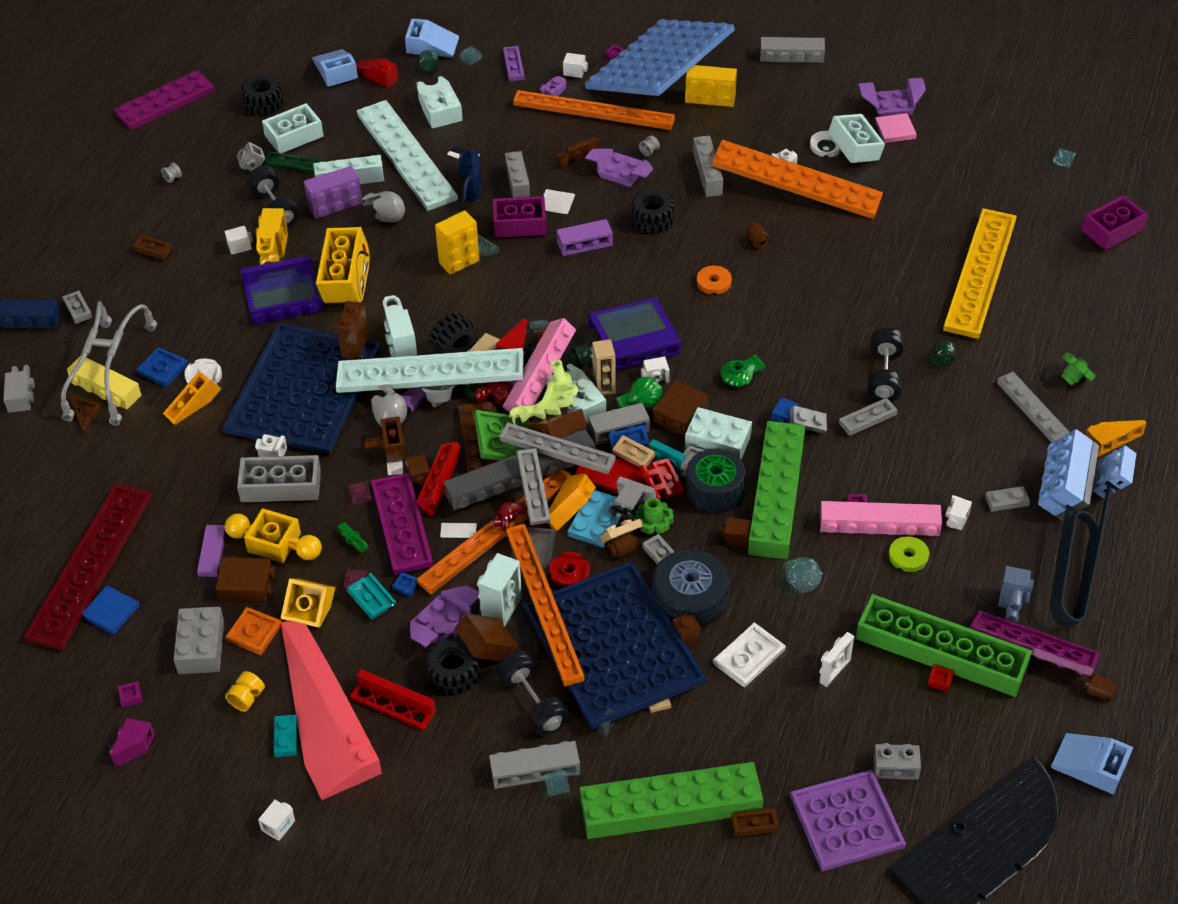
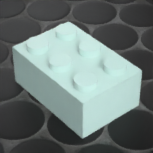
M307 103L262 120L265 137L278 153L287 152L324 136L321 120Z
M862 114L833 116L828 133L850 163L880 159L885 143Z
M698 407L685 434V449H687L689 444L705 451L708 449H721L729 451L742 459L751 438L752 422Z
M497 553L494 559L489 561L484 575H481L478 579V598L480 599L481 615L497 618L505 627L522 599L520 562Z

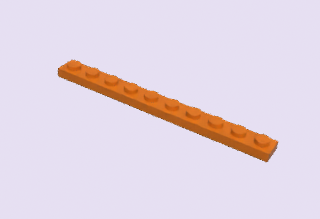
M520 90L517 91L513 100L515 106L672 130L675 121V114Z
M564 469L549 475L543 480L547 503L557 496L567 477L571 476ZM522 496L516 502L526 505L525 496ZM528 513L514 515L509 522V528L521 525L529 518ZM490 521L417 578V583L432 595L507 536L506 531H501L500 526L492 527Z
M521 524L506 529L508 540L516 560L520 562L521 574L564 687L585 681L583 671L526 525Z

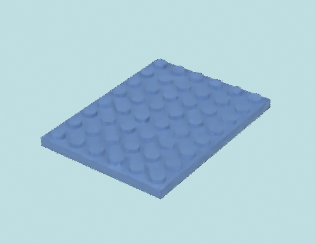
M661 19L653 27L649 28L646 33L639 36L634 43H631L628 48L621 51L618 57L610 60L598 73L591 76L584 83L586 89L659 96L735 30L734 25Z

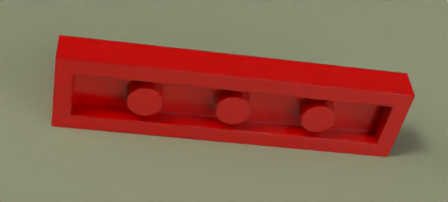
M457 441L441 445L416 501L428 517L434 516L444 493L443 482L450 479L458 461L457 454L461 446Z
M362 669L357 674L358 685L350 695V700L422 731L425 730L436 713L435 700ZM362 689L371 693V696L365 698L358 695ZM386 698L390 704L381 706L376 703V700ZM404 706L407 707L408 711L399 714L395 712L394 708ZM421 713L426 717L420 723L413 719V715Z

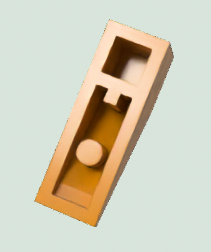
M198 371L163 414L176 425L209 404L222 388L211 378Z
M1145 420L1101 422L1095 426H1090L1086 430L1085 436L1099 445L1097 456L1099 457L1142 436L1147 422Z
M586 473L568 476L550 506L549 514L551 520L548 524L554 531H558L587 503L595 490V485Z

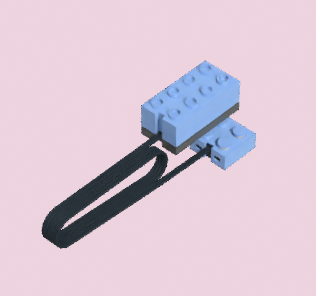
M1077 429L1069 434H1065L1062 438L1048 446L1038 502L1039 506L1060 520H1064L1050 598L1051 615L1063 627H1071L1086 617L1110 495L1115 493V490L1123 489L1132 484L1136 453L1127 446H1123L1097 461L1099 445ZM1092 491L1104 499L1099 527L1090 513L1080 511L1090 505ZM1078 517L1088 526L1090 539L1072 617L1064 607L1063 598Z

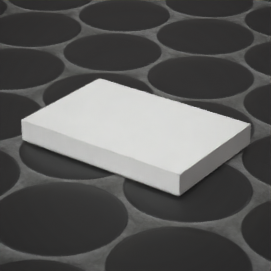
M754 622L713 659V664L745 688L785 651L786 646Z

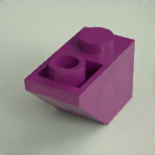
M126 718L124 725L119 728L115 744H112L110 748V756L115 766H120L148 751L155 735L151 723Z

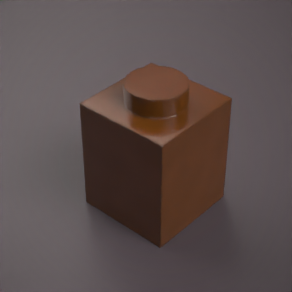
M425 455L407 458V472L410 474L413 488L423 486L430 472Z
M727 518L726 525H722L721 529L724 545L748 548L751 520Z
M685 614L673 619V626L687 647L700 642L701 627L694 615Z

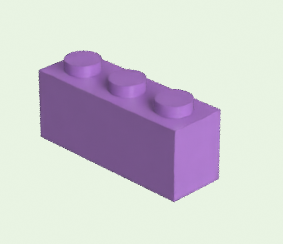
M607 219L558 229L557 244L562 256L612 246L613 232Z

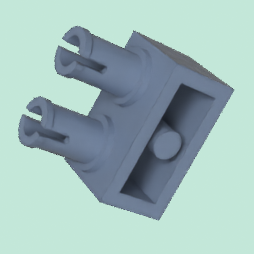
M1006 566L998 602L999 607L1007 608L1006 620L1018 622L1019 611H1023L1024 603H1029L1034 580L1030 579V570Z

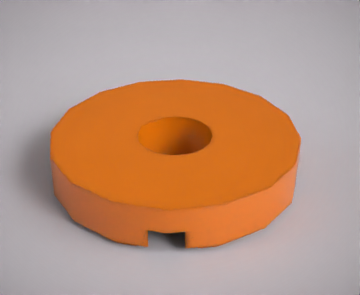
M707 266L698 272L696 278L697 286L707 294H722L731 287V273L720 266Z

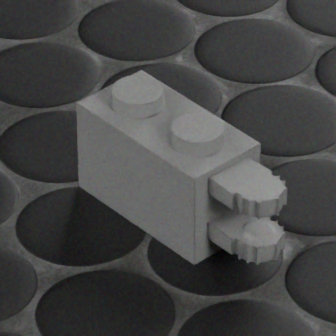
M24 365L23 371H19L17 366H13L11 373H5L4 403L8 413L31 410V402H34L32 389L35 388L34 379L30 378L28 365Z

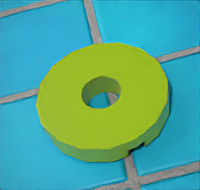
M910 536L896 539L889 549L890 562L894 567H899L905 572H917L923 569L930 555L929 549L923 541ZM910 552L914 556L908 557L904 553Z

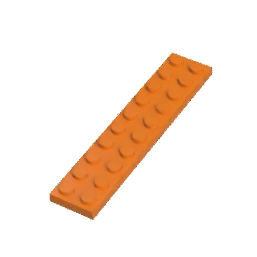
M725 140L721 141L711 165L874 219L883 192Z

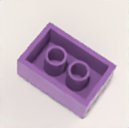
M352 166L304 181L307 205L315 219L363 203L361 200L359 177Z

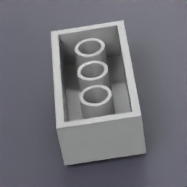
M318 455L241 458L237 485L240 501L319 500L321 476Z

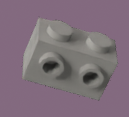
M875 744L873 759L874 774L877 779L919 780L921 771L919 746L911 744Z

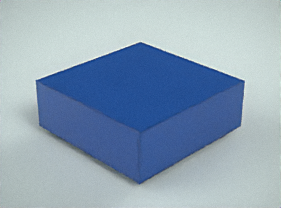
M401 572L392 585V591L411 597L419 585L417 577Z

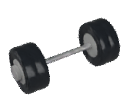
M259 166L253 169L248 174L246 180L251 193L258 198L270 196L273 201L267 208H284L287 228L293 226L299 219V209L294 201L288 197L277 199L274 197L273 194L279 187V178L274 170L268 166Z
M884 327L872 334L870 344L872 354L884 360V369L877 370L869 376L867 391L869 396L875 401L887 398L892 402L901 395L902 379L898 373L888 370V360L901 356L904 350V337L899 330Z
M526 651L512 652L498 664L496 668L498 677L507 688L512 689L525 685L537 703L528 715V721L536 734L548 736L557 732L568 721V710L558 698L553 697L543 701L539 700L528 684V681L536 673L537 667L535 662Z

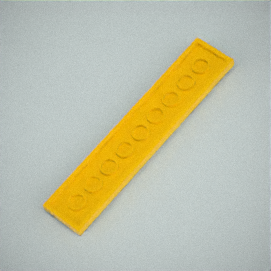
M982 209L943 331L979 339L1017 216Z

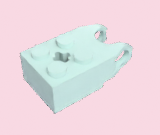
M439 76L438 83L435 85H426L421 81L416 82L419 102L431 128L463 121L461 104L449 81Z
M395 295L385 297L383 300L385 321L383 322L385 332L388 333L385 334L387 345H391L389 347L390 356H417L415 334L408 310H403L400 299ZM395 301L397 305L388 307L387 302Z
M568 364L566 365L567 372L571 375L572 384L577 385L578 392L573 396V404L560 409L582 408L587 424L588 416L606 412V399L581 369ZM551 375L549 380L547 381V387L553 375Z

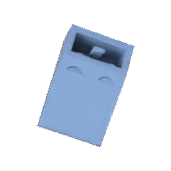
M411 19L405 36L406 52L429 56L453 57L459 36L428 20Z
M343 49L312 57L327 87L358 78L356 62L352 55Z
M1066 733L1051 768L1114 795L1133 747L1113 738Z

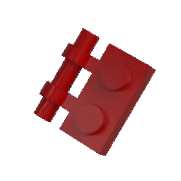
M669 458L652 462L650 465L651 470H647L646 465L638 468L642 481H645L647 486L655 488L656 498L661 500L660 492H663L666 499L682 495L685 491ZM652 478H656L657 485L654 484Z

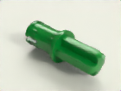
M345 522L338 526L337 532L346 539L348 545H352L360 553L368 550L367 543L360 537L357 531H353Z

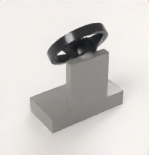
M620 477L617 481L618 497L614 501L616 505L610 506L609 513L624 519L636 518L637 512L633 510L637 502L645 504L646 500L656 498L655 488Z

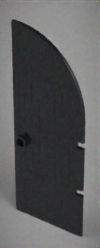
M1033 756L893 866L890 871L921 904H981V901L976 897L978 894L987 899L1018 873L1013 867L1015 864L1020 869L1025 868L1051 842L1058 824L1059 804L1057 793L1049 774Z

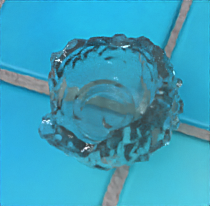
M797 557V559L787 562L785 576L787 582L794 586L797 592L807 593L819 586L822 573L815 560L807 557Z

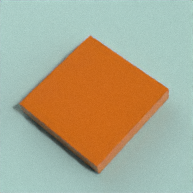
M246 607L225 636V640L262 655L280 629L282 621Z

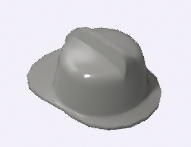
M456 385L422 387V391L426 393L427 400L432 403V406L437 407L451 399L452 388Z

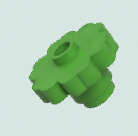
M1069 352L1063 355L1062 358L1068 365L1062 371L1061 377L1070 385L1078 383L1083 376L1089 381L1096 377L1089 370L1088 364L1080 357L1076 359Z
M650 498L646 500L645 504H640L636 511V518H634V521L641 520L643 526L640 527V531L647 534H653L654 532L661 534L669 530V525L674 522L673 510L667 508V504L660 502L657 498Z

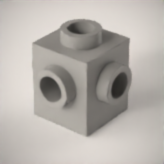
M250 142L237 155L240 167L249 171L261 166L265 160L262 148Z

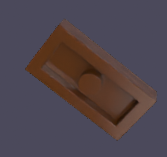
M141 235L133 245L134 251L162 260L173 249L171 243Z
M775 808L731 813L735 837L779 832Z

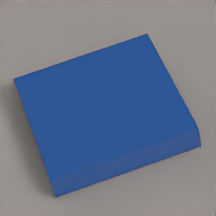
M158 347L138 367L136 374L163 387H167L188 365V360Z
M106 586L83 611L82 618L114 635L139 608L140 604L127 595Z

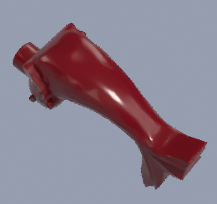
M518 502L504 503L496 511L498 518L492 519V527L500 526L501 531H506L514 515L528 513L527 506ZM536 524L534 526L536 529H539L542 524Z

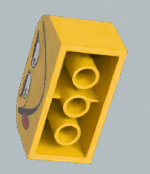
M362 227L327 228L316 280L317 288L324 303L362 302L370 261L369 248Z

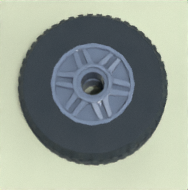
M697 549L679 550L667 555L656 565L652 575V596L658 607L666 613L671 623H673V619L686 614L694 615L699 625L703 626L716 620L724 612L729 599V574L720 560L705 551Z

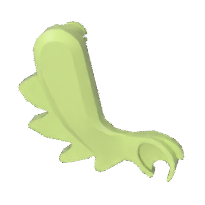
M555 360L550 365L554 375L549 382L542 401L532 406H517L510 411L509 417H512L514 425H516L518 417H520L523 423L531 416L545 419L546 414L560 415V408L574 403L573 396L577 394L578 387L572 384L571 375L564 371L561 360Z

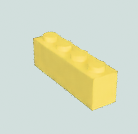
M81 356L67 368L68 375H70ZM85 358L71 383L79 385L86 391L93 392L100 398L107 400L104 383L105 367ZM109 370V385L113 404L127 410L142 396L137 382L113 370Z

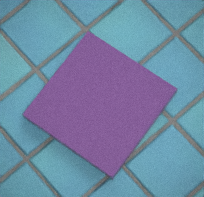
M873 770L790 792V798L821 872L906 847V842Z

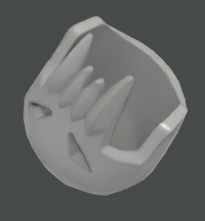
M394 192L369 193L361 199L365 200L362 204L363 206L373 204V208L377 211L375 218L382 222H398L405 213L403 200Z
M387 385L377 386L386 393L383 398L375 395L371 399L372 411L378 425L381 426V419L400 417V423L402 424L407 415V405L404 398Z

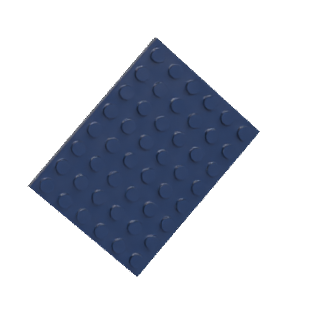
M278 323L223 426L224 433L256 440L262 439L264 434L281 437L282 435L285 436L287 446L330 455L360 391L337 393L338 361L354 360L342 358L338 334ZM367 340L360 360L377 358L381 349V343Z
M632 561L552 592L585 681L569 685L567 688L591 730L707 683L705 674L666 613L655 603L652 591ZM532 600L523 603L522 609L557 668Z

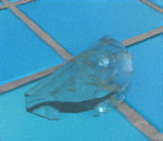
M478 234L479 255L489 256L499 252L498 246Z

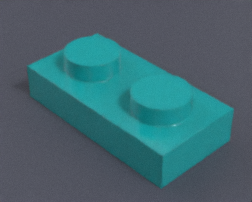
M654 439L649 443V449L655 451L656 455L653 460L659 461L669 458L673 468L680 472L682 471L680 467L686 460L685 454Z
M296 715L275 716V757L297 756Z

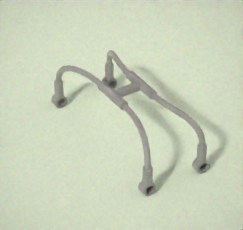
M101 301L97 302L94 326L87 337L82 350V356L62 388V419L69 422L73 420L75 412L70 409L69 403L66 400L69 384L83 364L86 356L89 355L92 346L110 347L104 371L105 391L110 412L109 422L115 426L120 424L122 416L117 413L110 392V364L121 341L123 329L136 311L140 309L145 311V329L150 332L155 331L157 322L153 320L152 313L146 305L140 304L135 306L126 315L119 329L116 330L113 340L96 338L99 324L104 328H108L112 322L111 317L107 315Z

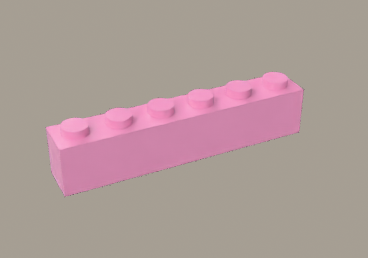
M565 318L549 323L523 369V380H517L502 406L507 412L510 413L517 406L535 405L553 372L550 366L551 363L555 360H560L576 331Z
M821 501L820 532L940 536L942 527L941 505Z

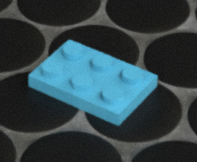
M594 490L588 502L579 509L568 530V537L605 548L607 542L602 544L599 536L606 533V528L617 525L620 517L609 513L610 506L616 505L614 501L617 497Z

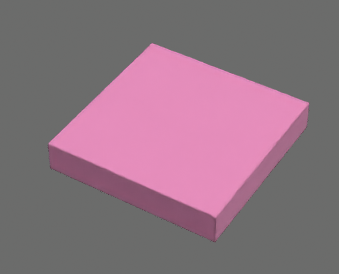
M907 113L875 118L876 126L884 143L916 139L917 134Z

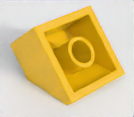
M289 579L281 619L320 627L331 608L335 587L302 579Z

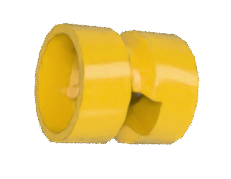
M248 671L242 672L236 680V684L232 685L225 695L226 700L233 707L243 712L248 711L255 701L254 698H258L265 688L262 680Z

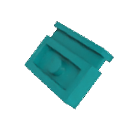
M372 573L366 578L363 577L347 589V592L371 620L388 611L390 607H394L396 604L394 598Z

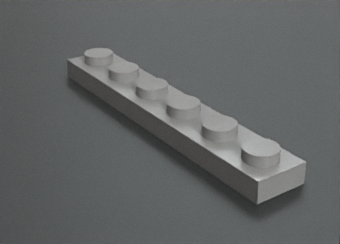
M1014 372L998 378V385L1051 443L1070 433Z
M511 423L506 424L500 435L501 442L524 449L536 448L537 453L605 474H609L615 462V455Z

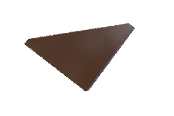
M71 395L70 399L81 430L85 433L102 410V405Z

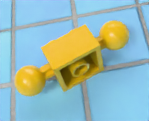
M262 508L253 524H250L248 518L243 514H233L225 522L226 533L235 539L244 537L247 552L284 563L291 549H295L298 556L304 560H314L321 553L322 546L317 537L305 535L298 539L301 534L298 519Z

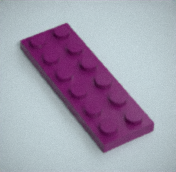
M197 70L128 103L122 104L115 108L114 112L130 130H133L214 92L215 88Z
M404 473L371 480L394 575L401 574V572L406 573L433 567V560L410 474Z
M980 610L970 627L972 630L1032 650L1031 655L1036 659L1053 662L1061 668H1070L1080 675L1092 676L1100 652Z

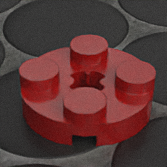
M564 552L557 559L555 557L549 566L552 583L554 586L564 588L588 579L590 575L588 561L586 562L584 557L576 552ZM569 568H572V571H573V572L568 573V572H565L564 570H568Z

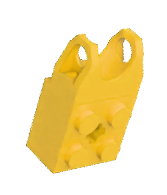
M263 208L262 214L258 217L259 227L256 228V249L260 255V265L280 261V258H284L288 237L284 208Z

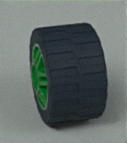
M708 449L694 455L689 461L686 470V494L691 504L707 513H724L739 505L744 496L745 467L741 459L735 454L721 449Z

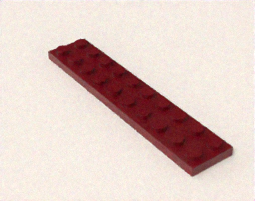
M119 484L114 485L24 635L27 642L64 650L82 619L83 611L93 600L151 500V492Z

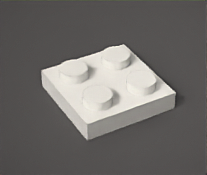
M847 632L842 638L839 637L830 652L826 651L822 656V667L819 671L821 674L820 684L825 687L833 681L851 660L854 641L852 634Z

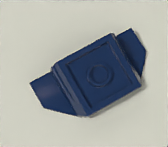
M478 150L465 151L459 154V176L469 175L462 190L463 211L465 202L476 201L482 198Z

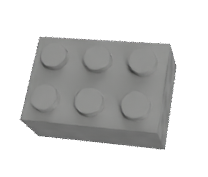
M221 607L179 609L174 663L178 674L220 672L224 629Z

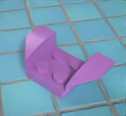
M923 78L908 79L907 89L876 92L873 82L858 84L861 96L875 106L879 117L905 113L912 115L916 103L926 90Z
M592 149L585 157V159L597 162V172L601 178L628 187L632 186L638 176L646 178L653 170L647 160L641 161L616 152L613 153V149Z
M467 585L442 591L440 596L435 598L412 621L410 620L411 639L425 648L432 641L436 643L438 641L443 642V639L446 638L450 640L457 633L454 628L466 613L471 614V605L478 599L479 592Z

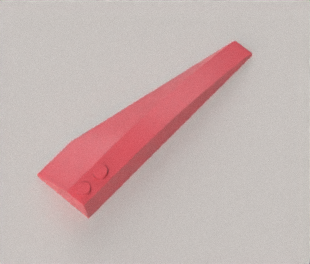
M287 620L282 622L281 626L304 765L321 800H324L382 774L380 761L306 624Z

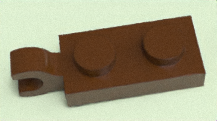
M593 137L567 147L566 152L556 155L557 161L561 160V166H565L568 162L572 164L585 159L592 149H599V139Z

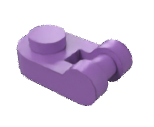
M556 76L546 85L543 84L541 86L540 93L559 96L566 89V80L563 77Z

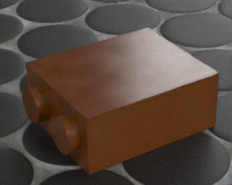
M346 301L337 325L342 358L360 360L369 335L364 303Z
M676 380L654 406L652 421L685 436L697 408H708L709 395Z
M582 408L560 409V415L546 414L545 419L537 418L524 424L527 429L557 438L567 436L587 427Z
M222 557L215 589L218 601L267 603L268 595L272 594L271 579L275 578V567H272L271 560Z
M466 613L454 628L475 658L501 661L504 657L519 649L517 643L497 618Z

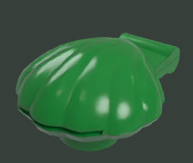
M756 355L745 361L732 360L721 367L720 376L723 382L732 387H743L752 381L754 373L763 370L766 365Z
M648 376L640 377L633 383L630 392L615 399L619 408L643 403L646 412L653 411L654 406L663 397V389L657 380Z

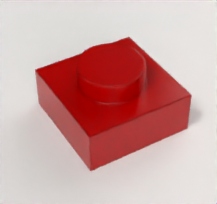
M933 665L927 686L948 692L954 670Z

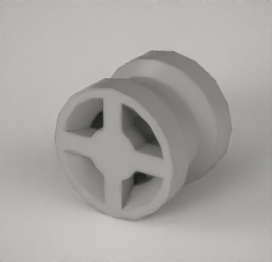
M651 135L639 143L641 153L648 157L653 154V151L655 152L660 148L659 141Z
M174 162L169 167L161 169L162 176L168 183H172L174 179L182 177L180 168Z

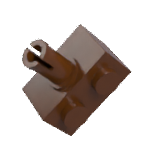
M400 417L381 419L383 435L381 437L364 439L366 451L383 448L386 452L387 463L406 460Z

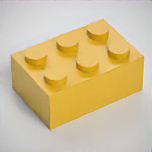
M694 65L686 74L685 103L734 107L737 69Z
M465 210L435 224L439 264L450 275L480 261L477 222Z

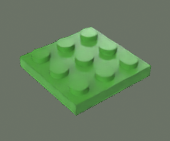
M475 411L474 420L481 458L500 461L516 455L519 450H526L500 441V435L506 424H514L512 417H509L507 414ZM520 417L516 419V425L524 428V424L530 422L529 418L523 423Z

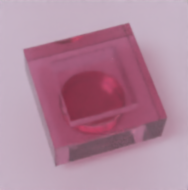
M368 481L349 485L353 504L372 500Z
M347 569L343 585L344 590H347L349 586L363 577L366 578L367 571Z

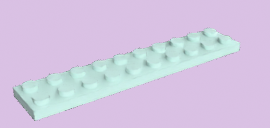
M387 100L357 110V116L427 211L458 200L456 192Z
M523 348L338 361L336 390L337 393L382 390L377 387L381 385H387L392 389L523 380Z

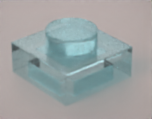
M471 46L460 53V58L472 65L482 59V53Z
M1059 148L1053 163L1069 168L1076 153Z
M548 320L529 321V328L534 329V332H537L539 328L548 327Z
M607 708L604 716L615 711ZM611 720L599 724V734L607 737L615 721L611 722Z
M566 770L544 775L549 797L571 792Z

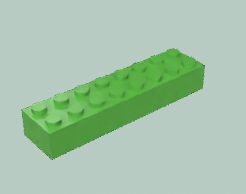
M767 421L749 537L748 555L788 560L805 425Z
M874 594L871 595L861 616L856 633L857 640L931 667L937 665L954 670L953 675L1014 697L1017 696L1032 654V650Z
M754 762L580 787V801L587 839L731 818V813L762 810L763 797Z

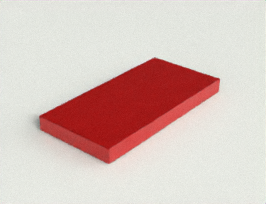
M616 457L609 474L578 466L575 475L586 473L596 488L617 494V481L620 477L646 485L645 481H642L640 477L641 473L637 465Z

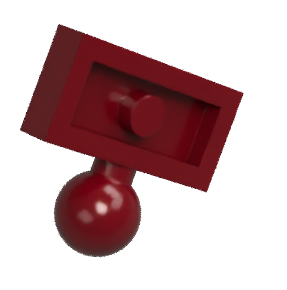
M505 381L481 383L484 387H479L474 391V398L478 402H484L491 395L497 404L501 405L505 403L512 389Z

